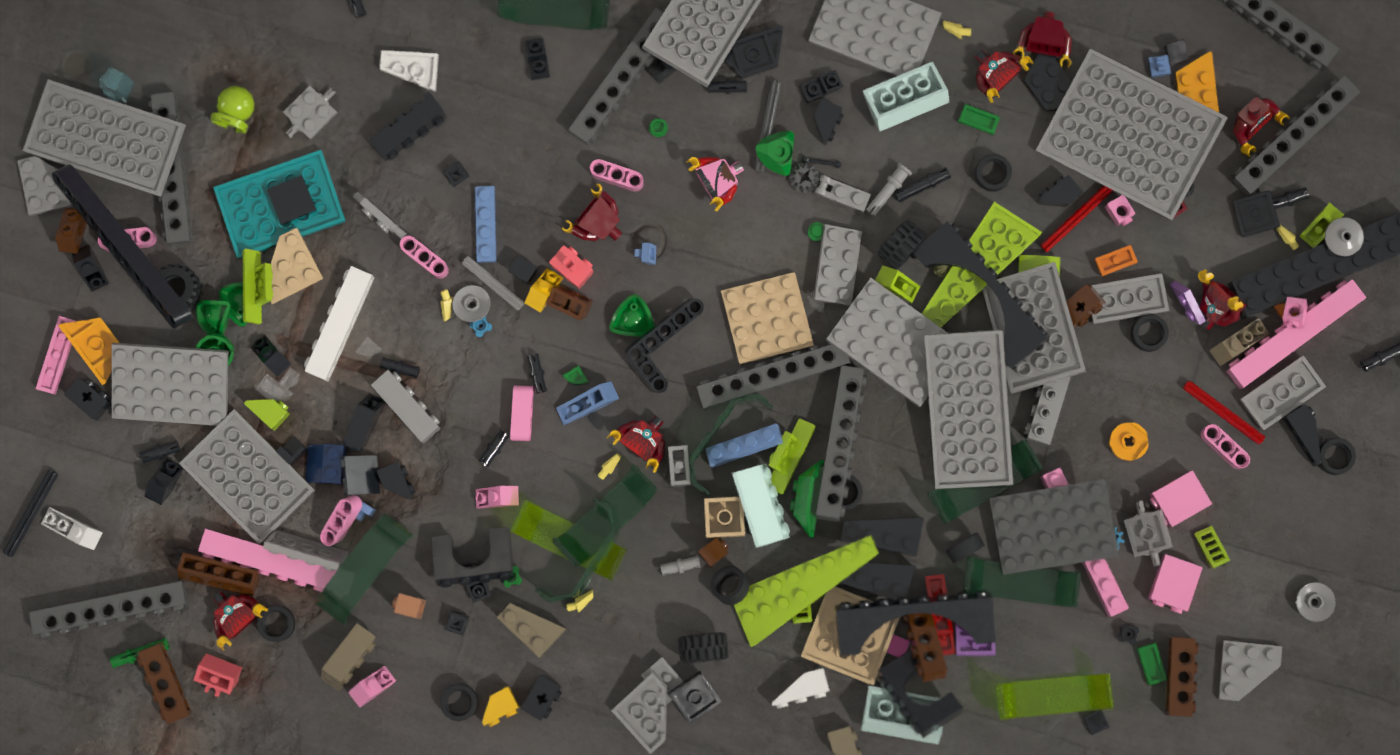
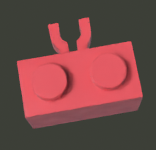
M563 245L550 260L549 264L576 288L580 289L594 273L591 268L593 265L585 258L581 260L577 257L578 252L571 246L567 248Z
M206 653L198 665L194 681L207 685L204 691L206 693L211 688H214L216 691L214 696L216 697L220 695L221 691L231 694L238 683L242 667Z

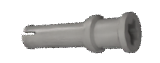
M898 163V168L895 172L887 177L886 185L865 209L868 213L871 212L872 216L875 217L893 192L902 187L901 184L906 177L911 176L912 172L904 165Z

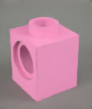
M1121 195L1105 206L1116 226L1129 224L1133 221L1132 217L1136 214L1124 195ZM1117 208H1123L1126 215L1119 216Z
M1287 297L1283 314L1284 326L1290 329H1303L1308 309L1307 299ZM1292 313H1298L1299 315H1297V316H1292L1291 314H1292Z

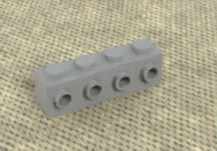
M387 370L371 386L424 444L441 429L438 426L440 421L433 414L429 416L425 411L427 409L426 405L421 400L417 402L413 398L415 393L408 385L404 387L400 383L402 379L395 371L391 373Z
M1070 377L1043 384L1042 387L1038 386L1035 395L1038 400L1036 405H1032L1030 416L1033 417L1031 423H1027L1024 434L1027 435L1026 440L1045 446L1050 445Z

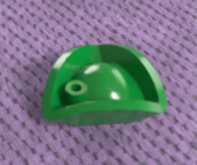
M792 131L774 133L757 143V156L771 171L784 176L790 174L794 133Z
M232 283L222 287L219 291L220 301H227L231 305L230 318L238 326H246L247 322L243 321V283Z
M632 294L617 308L609 328L611 332L620 335L642 336L654 326V321L644 300L638 294Z
M216 300L198 301L196 305V318L201 329L207 335L212 333L225 334L231 314L229 302Z

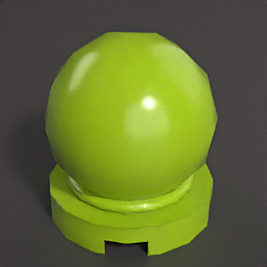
M236 85L222 90L217 99L218 112H212L210 118L212 123L225 129L230 126L236 128L235 132L246 134L248 125L244 121L249 119L254 111L255 102L252 94L247 89Z

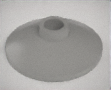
M1336 219L1326 229V245L1336 255H1352L1363 244V230L1353 219ZM1344 233L1349 234L1348 240L1344 239Z
M475 285L460 289L454 296L452 303L456 316L466 322L481 320L486 316L491 305L488 293L483 288ZM476 304V307L471 309L470 305Z
M1309 583L1302 587L1297 594V609L1307 620L1314 622L1323 621L1330 617L1335 609V596L1331 589L1324 584ZM1312 599L1317 600L1316 606L1311 604Z

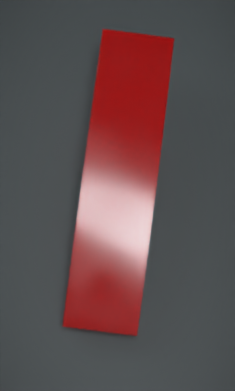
M944 574L925 577L926 591L929 597H937L941 593L947 594ZM932 614L943 655L956 654L952 621L948 618Z

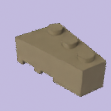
M512 603L497 617L539 658L567 630Z
M357 623L322 668L321 679L340 692L343 686L352 678V673L355 669L362 665L365 660L363 658L367 652L370 654L375 648L376 636Z

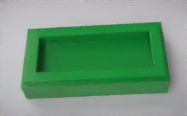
M964 104L958 123L994 135L1000 117Z
M1152 643L1136 648L1148 686L1168 680L1157 644Z

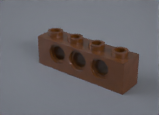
M187 553L182 554L177 568L179 579L252 597L255 595L259 582L257 570Z
M914 613L902 616L903 623H907L908 626L906 630L908 641H912L913 647H911L912 656L918 662L916 664L918 676L922 677L923 682L946 678L947 666L932 614ZM916 622H919V623H922L923 625H922V626H917V625H915V623H916ZM919 640H926L928 643H921ZM925 657H930V658H932L933 660H932V661H927V660H925L924 658H925Z
M1169 637L1166 715L1192 717V714L1196 712V702L1193 701V693L1196 694L1197 683L1194 682V674H1197L1198 664L1195 662V654H1198L1196 638ZM1181 652H1185L1188 656L1185 663L1179 660ZM1182 671L1187 675V679L1183 683L1178 679V675ZM1180 691L1186 694V699L1183 702H1180L1177 698Z
M163 641L141 649L138 652L137 661L140 667H144L146 672L144 674L145 680L148 685L151 684L153 689L152 697L155 703H159L161 708L159 713L162 720H166V723L170 724L189 716L192 711ZM152 661H157L160 664L159 670L152 668ZM159 679L166 680L168 686L162 688L158 683ZM172 697L175 700V705H168L166 698Z

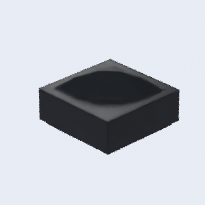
M457 161L443 171L453 187L470 177L460 161Z
M451 610L444 630L463 636L469 616Z
M1102 709L1083 717L1091 735L1110 728Z

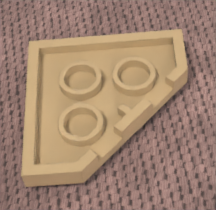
M298 228L279 236L271 261L273 273L272 301H270L271 304L323 279Z

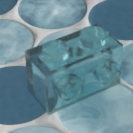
M109 66L106 74H103L100 78L99 87L104 91L103 94L108 99L116 102L120 100L125 103L135 82L126 74Z

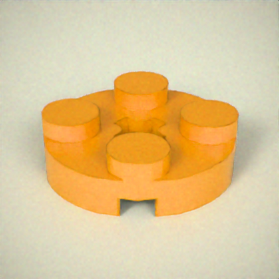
M1123 423L1115 427L1111 432L1109 447L1119 459L1133 461L1142 457L1147 451L1148 435L1145 429L1137 423ZM1132 437L1133 446H1126L1124 438Z

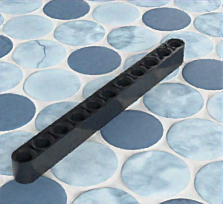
M68 164L52 172V179L57 187L172 328H176L191 320L192 315L188 307L75 168Z

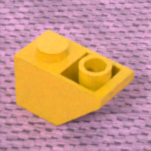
M547 268L532 285L524 303L541 313L547 306L546 303L552 288L559 285L563 277Z
M510 686L490 696L482 721L484 726L489 724L492 727L499 723V718L504 715L509 718L518 713L516 709L520 708Z

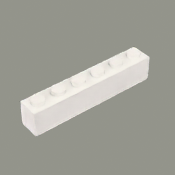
M352 266L350 270L347 269L345 271L342 288L339 287L335 294L337 299L334 305L331 304L328 309L327 315L329 317L320 327L319 332H321V335L312 345L313 353L311 357H307L305 361V372L329 382L375 278L373 275Z

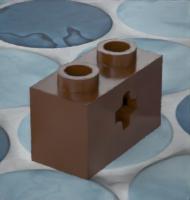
M64 209L55 236L59 252L78 254L87 222L76 209Z
M1085 284L1066 301L1073 326H1084L1089 321L1088 318L1092 314L1096 315L1103 309L1102 305L1106 303L1092 285ZM1081 304H1086V305H1084V309H1085L1084 311L1081 310V309H1082Z

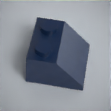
M308 444L305 480L308 483L343 485L341 457L346 456L347 447L333 444Z

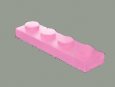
M61 316L58 317L36 386L37 390L56 395L72 346L58 325L76 322L75 320Z

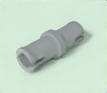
M697 555L682 560L678 558L677 561L660 564L662 575L665 576L677 572L681 574L685 570L700 568L701 565Z

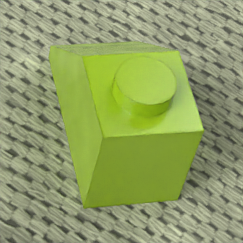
M1329 202L1301 233L1300 237L1311 247H1316L1325 238V232L1329 224L1336 219L1342 218L1344 214Z
M882 266L875 279L876 282L894 295L910 303H913L921 287L899 270Z
M274 399L248 400L244 402L254 414L274 431L290 415L287 411L289 407L281 400L279 402Z

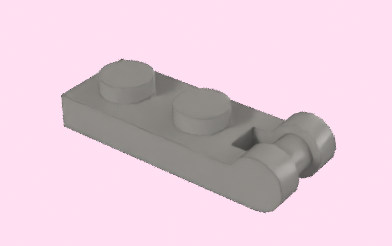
M821 175L820 185L816 187L814 192L816 195L864 213L871 194ZM827 185L833 187L831 193L826 191Z

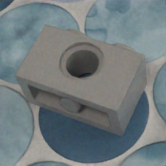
M688 446L668 447L671 486L691 485Z

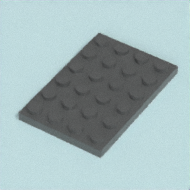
M1106 479L990 498L1003 575L1120 556Z

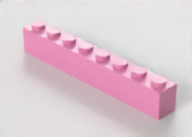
M1352 279L1349 282H1346V280L1335 286L1338 290L1333 293L1329 291L1320 297L1322 301L1317 305L1315 302L1309 305L1303 329H1290L1282 325L1275 330V336L1272 338L1267 336L1259 342L1261 346L1256 350L1252 347L1244 353L1246 357L1241 361L1237 358L1229 364L1230 369L1226 372L1237 387L1242 389L1367 298Z
M1061 468L1040 477L1045 489L1069 485ZM1105 559L1081 562L1108 617L1129 609Z
M208 529L204 531L198 550L203 552V557L213 560L215 556L222 558L221 562L228 564L236 562L240 563V567L259 569L258 573L267 576L270 573L277 574L276 578L287 581L288 578L294 579V584L306 587V584L314 585L313 589L317 591L331 590V595L341 598L343 594L349 595L355 573L340 568L330 571L320 565H309L300 559H289L283 554H272L268 550L263 549L262 545Z

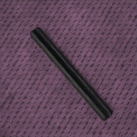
M52 470L47 471L4 548L3 553L9 557L14 556L58 477L56 472Z

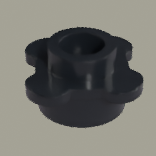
M1126 623L1122 624L1118 640L1120 642H1128L1130 645L1136 644L1139 628L1128 626Z

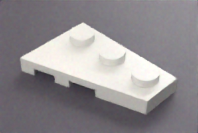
M381 50L380 70L436 92L439 55L437 53Z

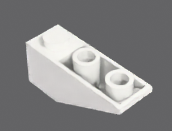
M51 507L48 508L41 522L43 526L92 550L95 549L102 535V532Z
M824 669L803 673L772 702V706L776 705L777 708L789 706L788 702L793 700L797 704L807 701L809 696L814 695L815 699L826 696L825 692H828L829 688Z

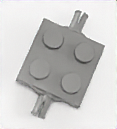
M309 86L283 112L293 124L285 133L291 138L299 130L312 139L337 114L328 101L336 92L330 87L322 95Z
M359 192L354 194L353 198L361 204L364 214L372 221L376 219L375 223L384 232L388 233L390 231L392 234L395 233L400 239L406 236L407 233L370 203L368 198H365Z
M1143 501L1136 502L1138 514L1133 518L1124 520L1134 557L1150 555L1153 567L1161 565L1158 553L1173 547L1163 511L1146 512Z

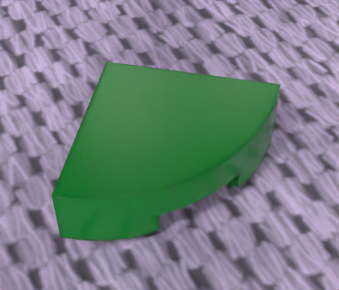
M579 365L562 375L568 382L575 385L589 382Z

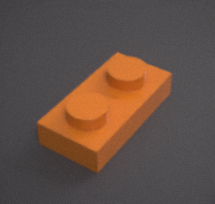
M1131 245L1094 259L1101 277L1138 263Z

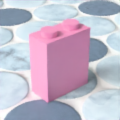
M1193 470L1149 494L1151 505L1154 509L1158 508V510L1163 511L1166 525L1169 528L1212 505Z
M1166 554L1162 555L1161 565L1158 567L1148 599L1152 600L1153 605L1162 608L1164 605L1171 607V611L1182 614V611L1188 612L1203 567Z

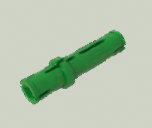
M165 637L132 650L127 649L124 653L111 656L110 662L112 667L116 668L127 663H135L137 656H139L138 652L141 649L163 641L166 650L170 649L167 638Z

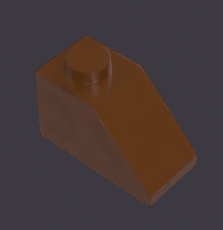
M716 537L698 552L706 563L712 567L729 553L727 551L729 546L723 539L718 540Z

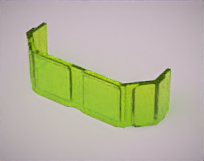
M527 500L524 501L510 532L613 581L628 550Z
M1110 673L995 684L999 720L1114 709Z

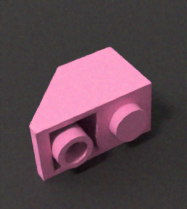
M496 486L476 489V508L518 506V486Z
M383 666L359 682L348 693L359 708H361L394 684L396 680L386 666Z

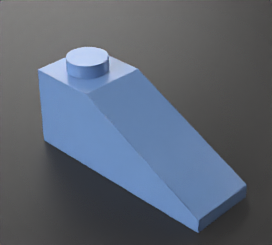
M612 382L597 385L556 409L563 425H566L618 400L619 397Z

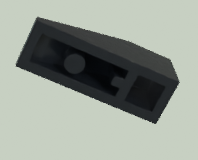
M1304 404L1282 419L1314 467L1321 464L1317 422L1314 418L1315 413L1313 409Z

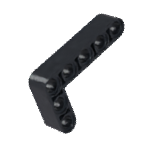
M700 299L684 301L625 349L624 357L651 392H665L668 382L649 355L703 312L704 304ZM692 302L696 303L697 309L695 312H692L690 310V304ZM677 314L682 316L680 324H677L675 321ZM663 325H665L668 329V332L665 336H663L660 332V329ZM648 337L653 340V345L650 348L646 346V339ZM633 349H636L638 351V357L636 359H633L631 357V351ZM645 364L650 368L649 373L646 375L642 371ZM657 379L661 382V387L658 390L654 388V382Z

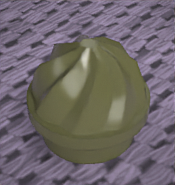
M933 266V272L939 277H946L952 266Z

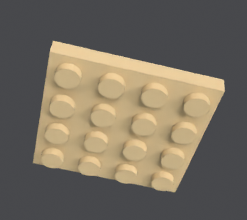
M795 272L721 291L739 365L814 346Z
M834 586L825 593L801 657L874 685L900 617L888 621L872 633L862 647L860 654L840 656L835 605H839L841 602L857 604L859 601L868 599Z

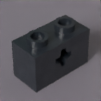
M78 378L64 396L93 420L98 421L112 404L108 400L110 396L102 390L98 392L93 388L95 384L88 378L85 380ZM88 394L91 395V401H88V398L86 397Z
M540 675L520 709L540 721L543 717L547 719L552 711L550 708L552 702H557L562 694L559 691L561 686ZM546 694L545 698L548 701L540 704L538 696Z

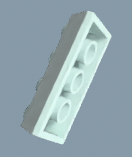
M933 61L863 90L872 118L879 131L949 103L948 89Z
M766 464L732 473L756 548L790 538L789 526L784 522V511L778 503L777 489L772 485V474Z
M874 686L868 687L861 731L933 744L939 743L942 727L922 738L920 734L914 732L910 720L903 717L898 704H894L891 701L887 689ZM906 692L913 702L921 705L932 704L940 699Z

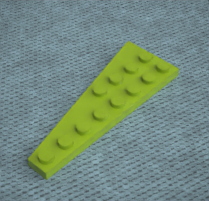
M994 202L969 241L973 245L971 250L975 254L979 252L986 260L983 264L987 268L992 267L999 274L1034 242L1042 232ZM952 266L922 312V315L941 328L976 296L987 283L972 272Z
M872 536L750 585L747 596L741 602L734 605L750 646L757 645L878 555L879 552Z

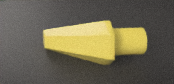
M943 21V28L961 39V36H971L970 28H962V25Z
M1280 225V228H1276L1284 242L1289 244L1292 250L1299 247L1295 240L1296 236L1282 225Z
M447 289L440 291L443 298L440 302L443 321L451 317L454 298L450 297Z
M616 453L602 465L603 469L598 474V477L602 480L615 469L621 458L619 453Z
M593 590L575 598V602L566 604L568 611L577 609L580 612L593 599Z

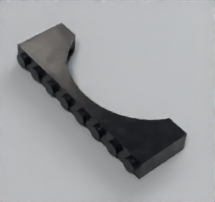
M947 221L918 245L913 253L925 268L939 265L959 267L977 275L991 287L1001 304L1004 314L1005 362L1013 370L1048 341L1045 337L1048 333L1041 325L1037 327L1033 323L1035 318L1029 311L1025 313L1021 309L1023 305L1016 296L1013 298L1008 293L1010 291L1009 287L1004 282L999 283L995 278L998 274L993 268H987L983 264L986 260L979 252L975 254L971 250L973 245L970 241L959 236L961 232L954 223L950 225Z
M978 590L972 594H968V592H958L956 595L941 593L937 597L920 595L915 599L899 597L898 600L890 601V599L883 598L879 599L878 602L862 600L857 604L841 602L839 605H835L840 656L860 654L867 639L879 627L892 619L914 613L935 614L948 618L963 627L976 644L996 643L993 596L987 590Z

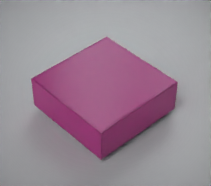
M893 634L886 653L900 657L906 653L910 641Z

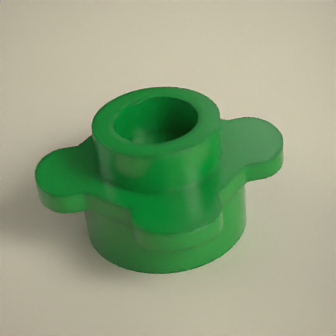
M513 566L514 577L504 580L503 585L509 588L513 584L520 585L522 583L517 566Z

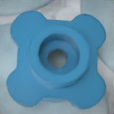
M486 316L469 324L470 328L475 330L477 337H482L485 332L492 330V325L487 322Z

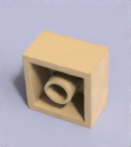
M740 497L704 499L706 538L745 537L744 509Z

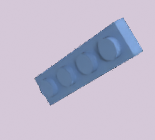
M475 187L477 263L497 262L495 187Z
M773 424L705 449L709 464L714 468L782 444L783 440L779 425Z

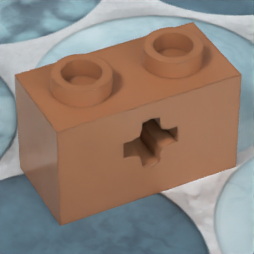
M399 594L398 597L395 596L392 608H395L394 613L421 619L426 600Z

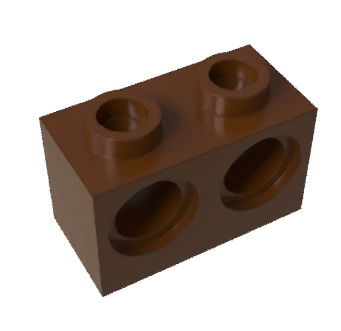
M559 284L552 288L546 305L580 321L587 317L593 300Z

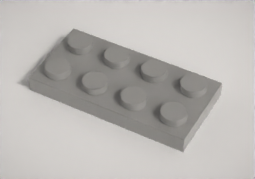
M826 224L823 226L813 300L851 306L862 231Z
M1162 273L1092 285L1106 302L1102 305L1103 309L1099 313L1091 315L1092 324L1169 311Z
M1303 355L1241 398L1240 401L1260 429L1264 431L1326 386Z
M275 530L265 540L263 549L268 550L272 554H283L289 559H300L309 565H320L330 571L338 570L347 559L349 552L279 530Z

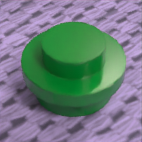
M657 118L650 122L649 131L654 137H663L668 131V125L663 119Z
M814 222L809 226L808 236L811 240H822L824 224Z

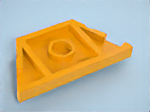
M1208 52L1175 73L1176 89L1178 93L1219 113L1212 52Z
M95 318L58 325L100 383L104 385L112 372V344L120 342L103 319Z

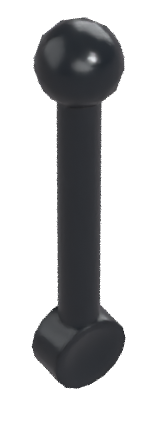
M802 158L804 163L835 166V168L841 167L840 161L829 162Z

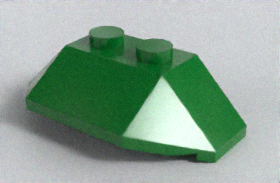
M820 460L798 477V481L794 480L793 492H796L795 500L791 499L790 511H793L794 518L810 538L814 537L816 512L825 460Z

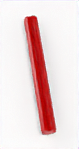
M1106 186L1101 187L1041 243V248L1048 252L1113 190Z
M1192 381L1185 383L1183 389L1256 444L1259 445L1264 441L1265 436Z

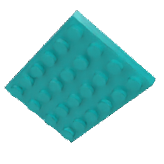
M322 150L213 187L238 259L243 258L244 249L261 252L277 246L279 236L295 228H298L301 236L304 237L346 222ZM302 175L317 211L281 225L267 189Z

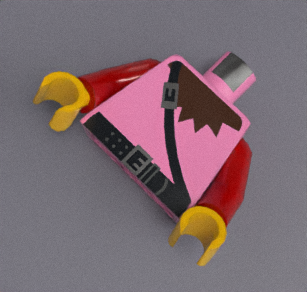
M691 157L686 161V163L689 162L693 165L689 168V171L696 169L698 178L712 199L709 205H717L715 208L716 212L721 206L733 199L738 185L735 175L744 171L739 161L730 166L725 159H719L718 157Z

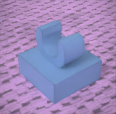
M1168 55L1148 58L1151 78L1171 74Z
M642 243V249H634V257H638L645 264L656 265V246L651 243Z
M362 502V508L356 519L362 521L366 514L372 516L376 510Z

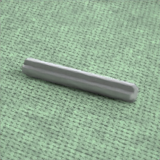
M467 256L462 261V264L516 310L519 311L523 307L524 302L472 258Z

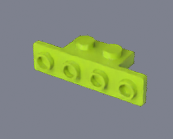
M251 249L243 250V321L259 325L262 323V305L272 301L273 273L272 264L264 263L261 265V252Z
M798 419L792 434L785 431L781 435L783 443L779 444L776 451L771 454L768 465L774 469L771 482L776 487L777 493L781 495L785 493L815 431L816 426L814 424Z

